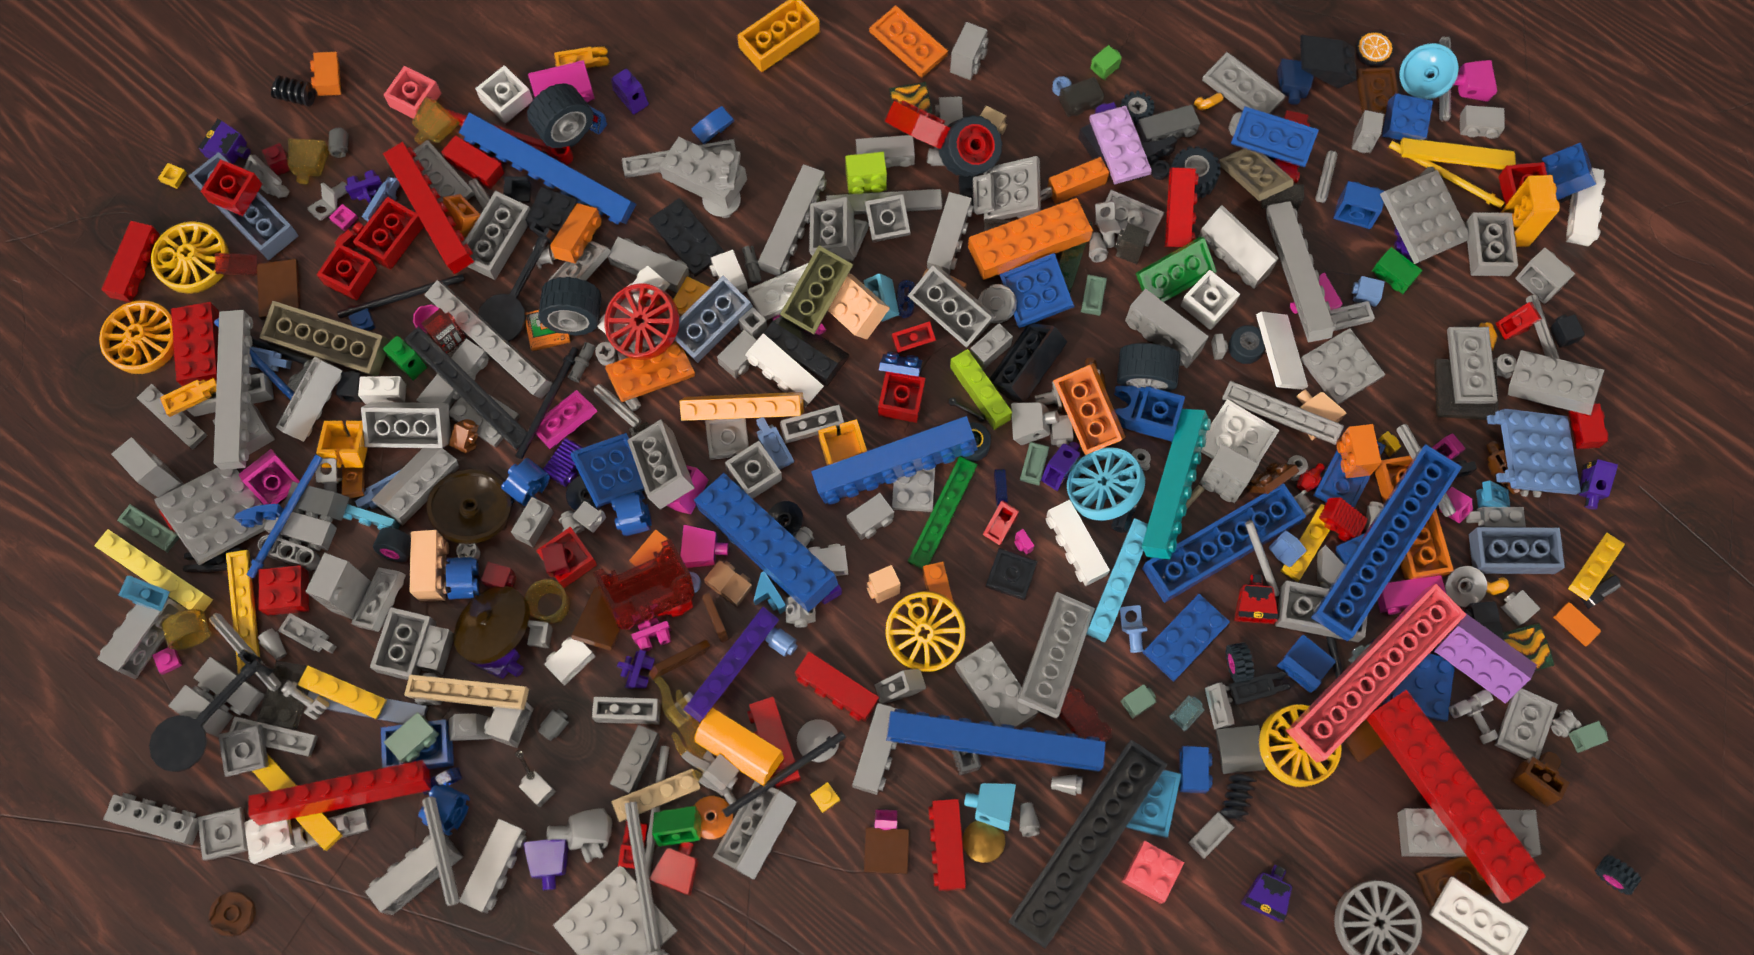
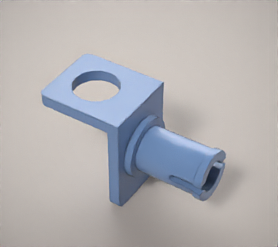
M1139 605L1120 607L1121 627L1123 632L1129 634L1130 652H1143L1141 633L1147 631V627H1144L1142 624L1141 607ZM1130 610L1135 611L1137 614L1134 622H1128L1125 618L1126 613Z

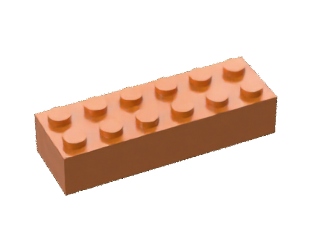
M1075 198L969 237L968 248L982 279L985 280L1047 255L1088 242L1091 239L1093 230L1078 199Z
M1411 456L1381 460L1382 463L1375 470L1383 504H1385L1412 462ZM1436 509L1400 563L1405 580L1438 575L1446 577L1454 571Z

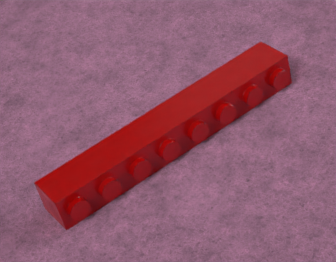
M402 141L384 152V157L447 267L455 275L474 263L471 257L473 251L467 243L464 245L463 240H465V237L459 229H455L457 225L451 215H447L446 212L449 210L444 202L438 200L441 196L435 187L431 188L430 185L433 182L427 173L423 174L422 171L425 169L419 160H415L417 155L412 147L407 148Z
M420 760L250 795L249 817L259 826L431 790L430 770L424 761Z

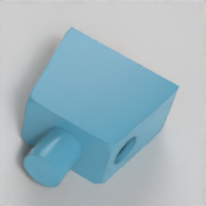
M983 783L980 785L979 795L966 793L964 806L977 808L975 815L977 821L1008 831L1016 785Z

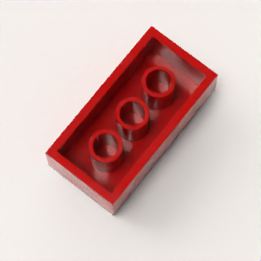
M211 302L171 309L176 381L182 387L196 380L209 381L214 378L217 381L219 328L214 322L219 318L220 311Z

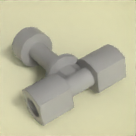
M1486 689L1470 696L1468 701L1465 699L1448 707L1454 719L1465 714L1468 717L1473 716L1482 732L1479 738L1483 744L1499 737L1495 729H1489L1481 714V711L1484 710L1482 706L1493 701L1491 693Z

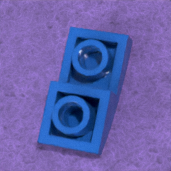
M721 106L703 118L691 130L703 144H706L718 132L722 133L735 120Z
M279 504L259 505L235 514L234 519L241 523L242 526L252 528L255 525H262L263 518L276 520L284 509Z

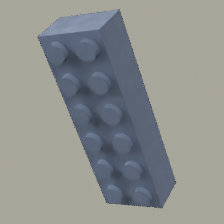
M219 152L189 175V178L200 190L220 159L228 162ZM259 192L244 216L215 205L268 261L298 237L293 227Z

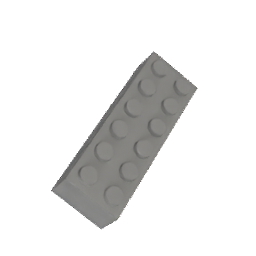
M1403 809L1398 812L1402 856H1466L1433 809ZM1497 810L1530 856L1541 855L1536 810Z

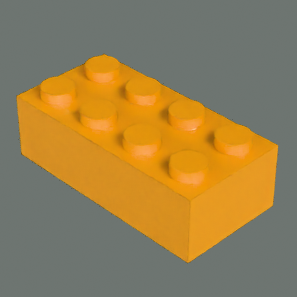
M788 0L738 34L739 48L762 73L820 33L819 19L802 0Z
M1552 175L1528 176L1500 212L1512 213L1516 247H1529L1559 212L1560 204L1556 199L1557 187L1553 182Z

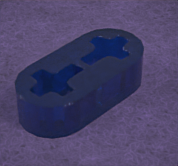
M904 280L898 285L897 306L899 316L903 318L910 317L914 312V301L908 296H904L905 287H909L908 295L915 287L914 283L910 280ZM904 302H908L907 311H903Z
M994 469L996 506L998 507L1002 500L1008 503L1005 469Z
M459 768L449 769L430 778L431 789L435 785L449 786L461 780L462 776ZM430 790L424 791L423 794L429 795Z

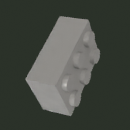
M847 197L810 204L809 252L812 256L820 245L845 260L854 258V209Z
M1472 213L1465 223L1469 237L1467 244L1471 276H1510L1518 267L1512 213Z
M1221 444L1199 484L1207 491L1216 492L1223 500L1235 503L1259 464Z
M390 607L370 668L377 673L405 680L409 679V675L419 676L421 669L416 664L429 625L436 626V622L429 616Z

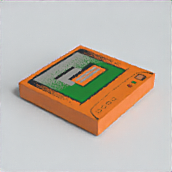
M539 310L526 313L525 323L532 351L570 343L569 334L551 331L539 321Z

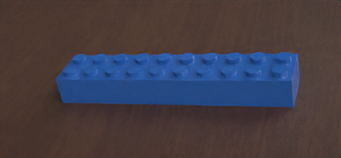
M1426 444L1418 451L1311 616L1313 620L1346 641L1354 637L1462 467Z

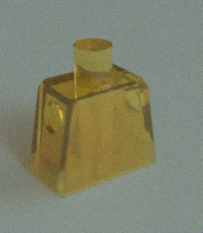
M425 97L412 121V124L419 130L414 140L420 145L428 139L439 143L460 122L435 99Z
M288 139V167L294 175H297L296 181L298 183L308 184L309 176L319 177L322 174L330 153L328 146L323 140Z

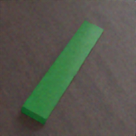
M959 456L908 559L909 564L922 570L923 566L930 564L978 464Z

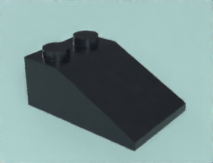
M1308 35L1300 36L1302 70L1338 89L1356 80L1357 68L1355 65L1356 51L1354 46L1343 40Z

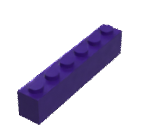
M762 607L683 710L698 722H701L779 619Z

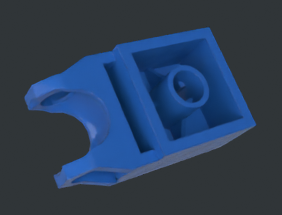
M1116 386L1114 395L1128 404L1126 408L1114 409L1122 428L1173 441L1185 396L1148 386L1146 388Z

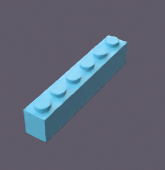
M1134 518L1086 635L1106 642L1144 551L1142 543L1148 526L1147 523Z

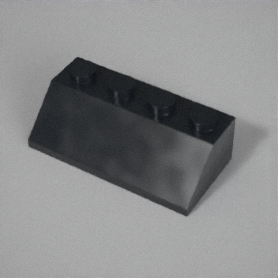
M782 316L772 321L764 332L770 340L827 387L850 356V354L816 333L812 334Z
M1034 323L1027 325L989 380L1002 395L1010 400L1025 403L1047 370L1052 366L1054 360L1062 352L1067 340L1055 326Z

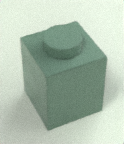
M1143 684L1125 696L1120 702L1131 718L1134 719L1156 703V696L1151 688H1146Z
M1599 721L1569 732V737L1577 753L1609 741L1607 731Z

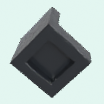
M505 176L503 194L518 202L529 203L531 183L528 177Z

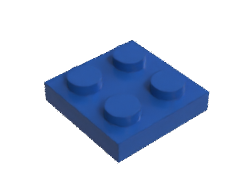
M888 352L883 354L879 370L919 376L923 360L913 355L900 357L898 353Z

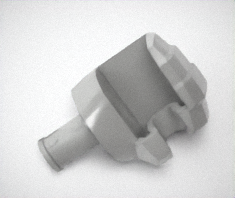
M604 808L579 812L569 817L567 826H548L547 840L567 839L570 850L580 849L583 843H600L601 849H604L608 845L611 836L612 818Z

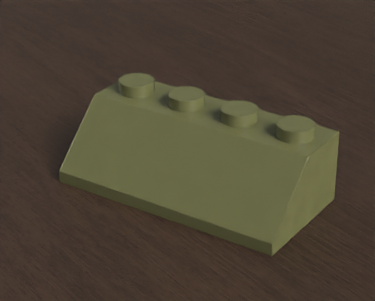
M819 245L780 315L815 334L851 271L853 264Z

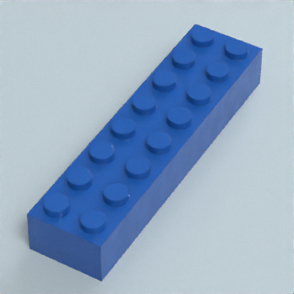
M965 416L813 470L811 473L818 494L824 503L835 504L841 498L847 496L848 498L855 497L859 492L866 489L871 491L878 488L880 484L894 483L898 480L897 478L914 476L917 474V471L923 469L931 470L937 464L943 462L944 464L951 463L955 458L962 455L963 457L970 456L978 449L968 418Z
M725 473L720 475L694 499L699 511L808 613L839 585L835 574Z
M1283 483L1269 494H1262L1178 543L1175 552H1172L1171 559L1152 558L1144 564L1142 570L1163 602L1166 603L1254 551L1245 526L1247 521H1253L1263 546L1280 536L1285 530L1288 531L1299 525L1306 518V515Z

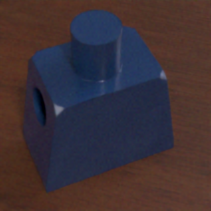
M1281 59L1277 68L1279 91L1285 96H1289L1288 102L1290 104H1299L1300 98L1307 97L1314 76L1302 70L1301 61Z

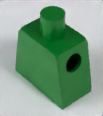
M398 335L383 348L387 357L412 381L428 368L418 354ZM412 361L414 364L408 367V363Z

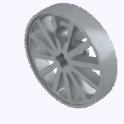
M1366 881L1356 884L1343 894L1335 910L1334 924L1336 934L1341 945L1349 955H1370L1372 948L1379 955H1393L1395 953L1396 955H1411L1419 944L1422 933V921L1419 910L1412 898L1394 884L1384 881ZM1378 887L1388 890L1381 908ZM1370 888L1372 907L1360 892L1361 889ZM1394 894L1398 895L1403 900V903L1387 913ZM1353 895L1360 902L1365 913L1348 904ZM1407 907L1412 916V919L1390 920ZM1347 910L1360 917L1364 922H1343L1344 911ZM1376 921H1380V925H1378V927L1374 926V923ZM1413 925L1412 937L1391 926ZM1365 927L1362 932L1348 940L1344 928ZM1391 934L1409 943L1404 952ZM1368 935V941L1361 954L1353 945ZM1384 939L1390 943V950L1388 952L1382 947Z

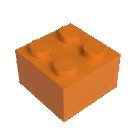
M1373 424L1348 427L1337 442V451L1341 453L1342 457L1341 469L1345 472L1346 478L1370 476L1382 463Z

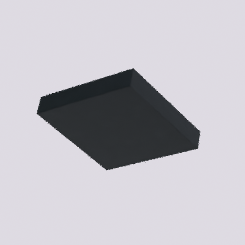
M999 548L985 587L1025 600L1038 561Z

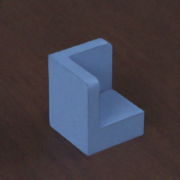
M1286 530L1269 546L1274 556L1288 567H1291L1307 551L1302 543Z

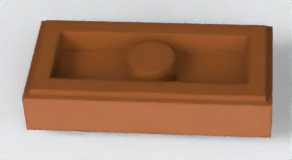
M342 466V495L350 497L349 499L364 496L365 466L363 468H345V466Z

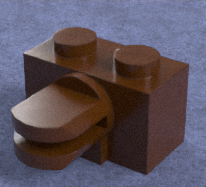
M1546 752L1540 755L1539 760L1531 757L1519 764L1511 781L1547 807L1561 800L1569 785V782L1559 775L1558 769L1561 765V760L1553 752Z

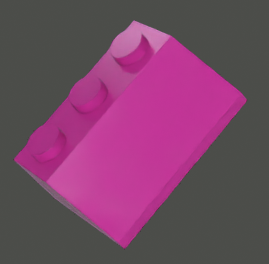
M584 60L528 74L535 97L541 91L547 89V87L567 83L568 85H573L586 102L595 99Z

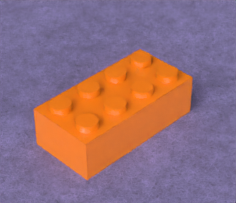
M1094 363L1053 380L1085 455L1121 441L1126 437Z

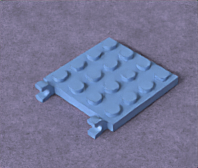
M1502 409L1495 412L1496 415L1487 416L1488 424L1501 425L1508 466L1505 473L1496 474L1497 482H1510L1513 489L1573 495L1581 493L1568 416Z

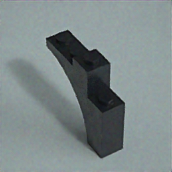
M1090 123L1080 129L1078 139L1092 159L1101 157L1108 169ZM1172 135L1158 141L1141 142L1149 165H1152L1164 155H1171L1175 150L1177 140Z

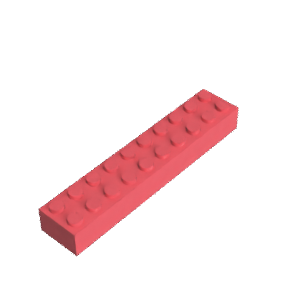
M1437 584L1426 588L1286 730L1287 733L1316 763L1326 760L1467 614Z

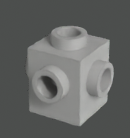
M792 597L786 598V623L795 624V627H807L808 623L816 622L815 607L808 613Z

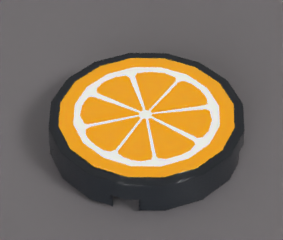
M1367 32L1356 43L1357 57L1368 66H1382L1393 55L1394 46L1392 41L1381 32Z

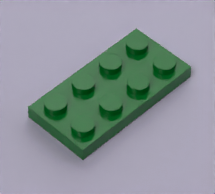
M1199 237L1136 272V276L1142 291L1147 289L1161 301L1165 302L1195 285L1209 270L1213 273L1217 271L1205 238Z

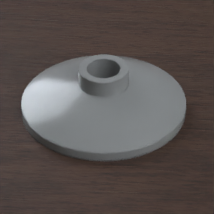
M1461 566L1454 569L1448 575L1445 582V591L1458 606L1466 607L1470 603H1479L1484 598L1487 591V580L1484 574L1477 568ZM1462 582H1466L1465 588H1461Z

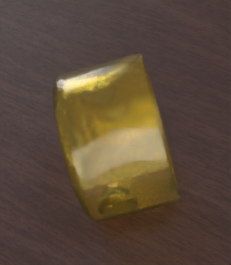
M539 580L533 583L526 592L525 598L529 604L530 614L536 621L555 624L560 622L570 609V599L567 592L554 580ZM548 593L558 595L562 601L560 609L550 616L542 615L538 609L540 598Z
M200 609L177 612L167 617L161 623L168 648L171 650L196 646L211 636L205 614Z

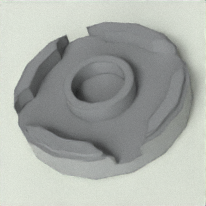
M1002 284L990 286V288L981 293L978 299L980 303L996 316L991 323L1007 321L1013 316L1017 307L1015 294L1009 287Z

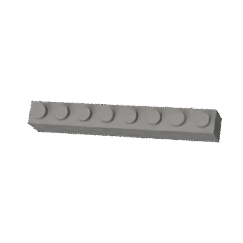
M1291 201L1268 205L1266 219L1307 341L1313 342L1332 338L1333 330L1336 329V322L1330 316L1329 302H1325L1324 288L1318 282L1319 273L1317 270H1314L1313 256L1308 253L1307 239H1304L1302 236L1303 228L1301 223L1298 224L1297 210L1292 207Z
M437 280L425 293V296L532 395L542 399L548 393L553 382L448 286Z
M244 310L219 312L214 464L221 470L246 468V461L249 459L247 441H249L250 436L247 422L250 421L248 403L251 401V396L248 389L249 384H251L249 366L252 364L250 355L252 337L250 329L253 328V320Z

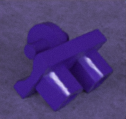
M374 170L367 171L365 173L366 180L359 181L357 176L347 178V186L345 188L352 200L358 198L359 201L366 199L368 203L372 201L371 197L375 196L383 184Z
M636 651L632 665V657L626 656L625 662H618L617 667L622 669L621 677L626 678L628 671H630L625 688L630 690L633 688H646L649 678L639 675L641 668L651 670L655 660L645 655L646 651Z

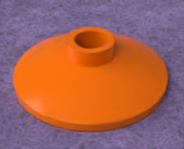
M707 796L697 801L694 806H696L702 818L701 837L712 840L724 836L733 821V814L726 818L722 812L729 804L718 796ZM714 813L715 818L711 821L707 820V815Z

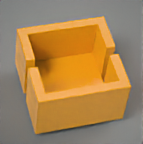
M857 419L839 424L841 435L838 436L836 425L818 430L819 441L827 465L867 452Z
M324 421L316 452L317 455L323 459L335 458L337 460V468H341L342 464H344L345 468H363L368 447H365L362 421H346L351 437H348L343 421ZM328 463L322 464L323 468H332Z

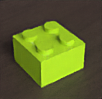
M884 152L845 156L849 194L880 193L886 191L887 171Z

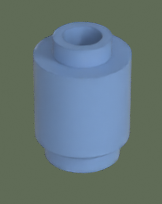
M774 627L765 640L769 643L768 646L784 657L788 654L791 656L798 646L796 645L797 639L781 628L777 629Z

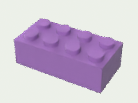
M1468 614L1444 637L1434 650L1504 703H1507L1532 678L1537 667L1534 662Z

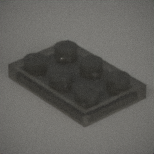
M276 660L272 673L281 682V686L276 691H271L267 687L256 722L297 730L305 705L292 695L285 697L281 688L288 680L291 682L295 681L297 683L296 688L308 697L309 690L298 686L307 665Z

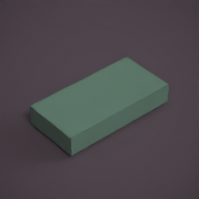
M1087 275L1081 308L1082 313L1100 316L1107 278Z
M1030 442L1020 481L1040 485L1049 451L1048 446Z

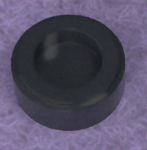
M1164 160L1154 162L1151 166L1152 177L1157 180L1166 179L1169 175L1170 165Z

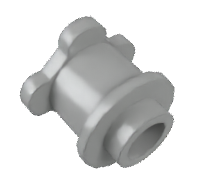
M549 245L546 250H543L536 263L539 269L542 268V264H554V260H556Z
M1502 354L1493 360L1495 377L1503 376L1505 379L1511 377V372L1514 371L1517 363L1512 355Z
M1145 449L1134 450L1131 455L1138 461L1142 470H1149L1151 460L1149 452Z
M1299 455L1292 456L1287 463L1296 464L1299 472L1291 477L1292 481H1298L1299 476L1305 473L1308 468L1306 459Z
M1304 490L1294 496V499L1307 516L1314 510L1312 507L1315 504L1309 501L1305 495L1307 491Z
M566 511L561 514L559 523L563 525V531L569 527L575 533L584 531L582 524L572 517L575 512Z
M805 526L800 528L794 535L804 547L814 540L813 532Z
M1568 709L1560 712V717L1553 719L1551 722L1552 731L1557 736L1567 737L1571 730L1581 727L1580 721Z

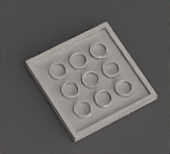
M1438 170L1380 194L1414 264L1469 240L1468 229Z
M217 467L154 499L156 505L198 565L265 531L264 527L267 519L263 518L262 525H255L252 528L244 527L234 519L235 514L248 508L262 505L256 495L242 482L237 469L221 470Z
M618 866L553 925L577 955H645V953H648L638 884L624 867ZM653 902L661 947L677 932V929Z

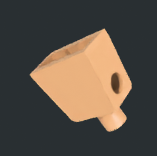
M1305 389L1296 396L1303 404L1300 407L1301 409L1338 423L1346 415V412L1323 392L1312 397ZM1309 435V437H1310L1311 440H1314L1315 438H1317V437H1314V436H1312V435Z

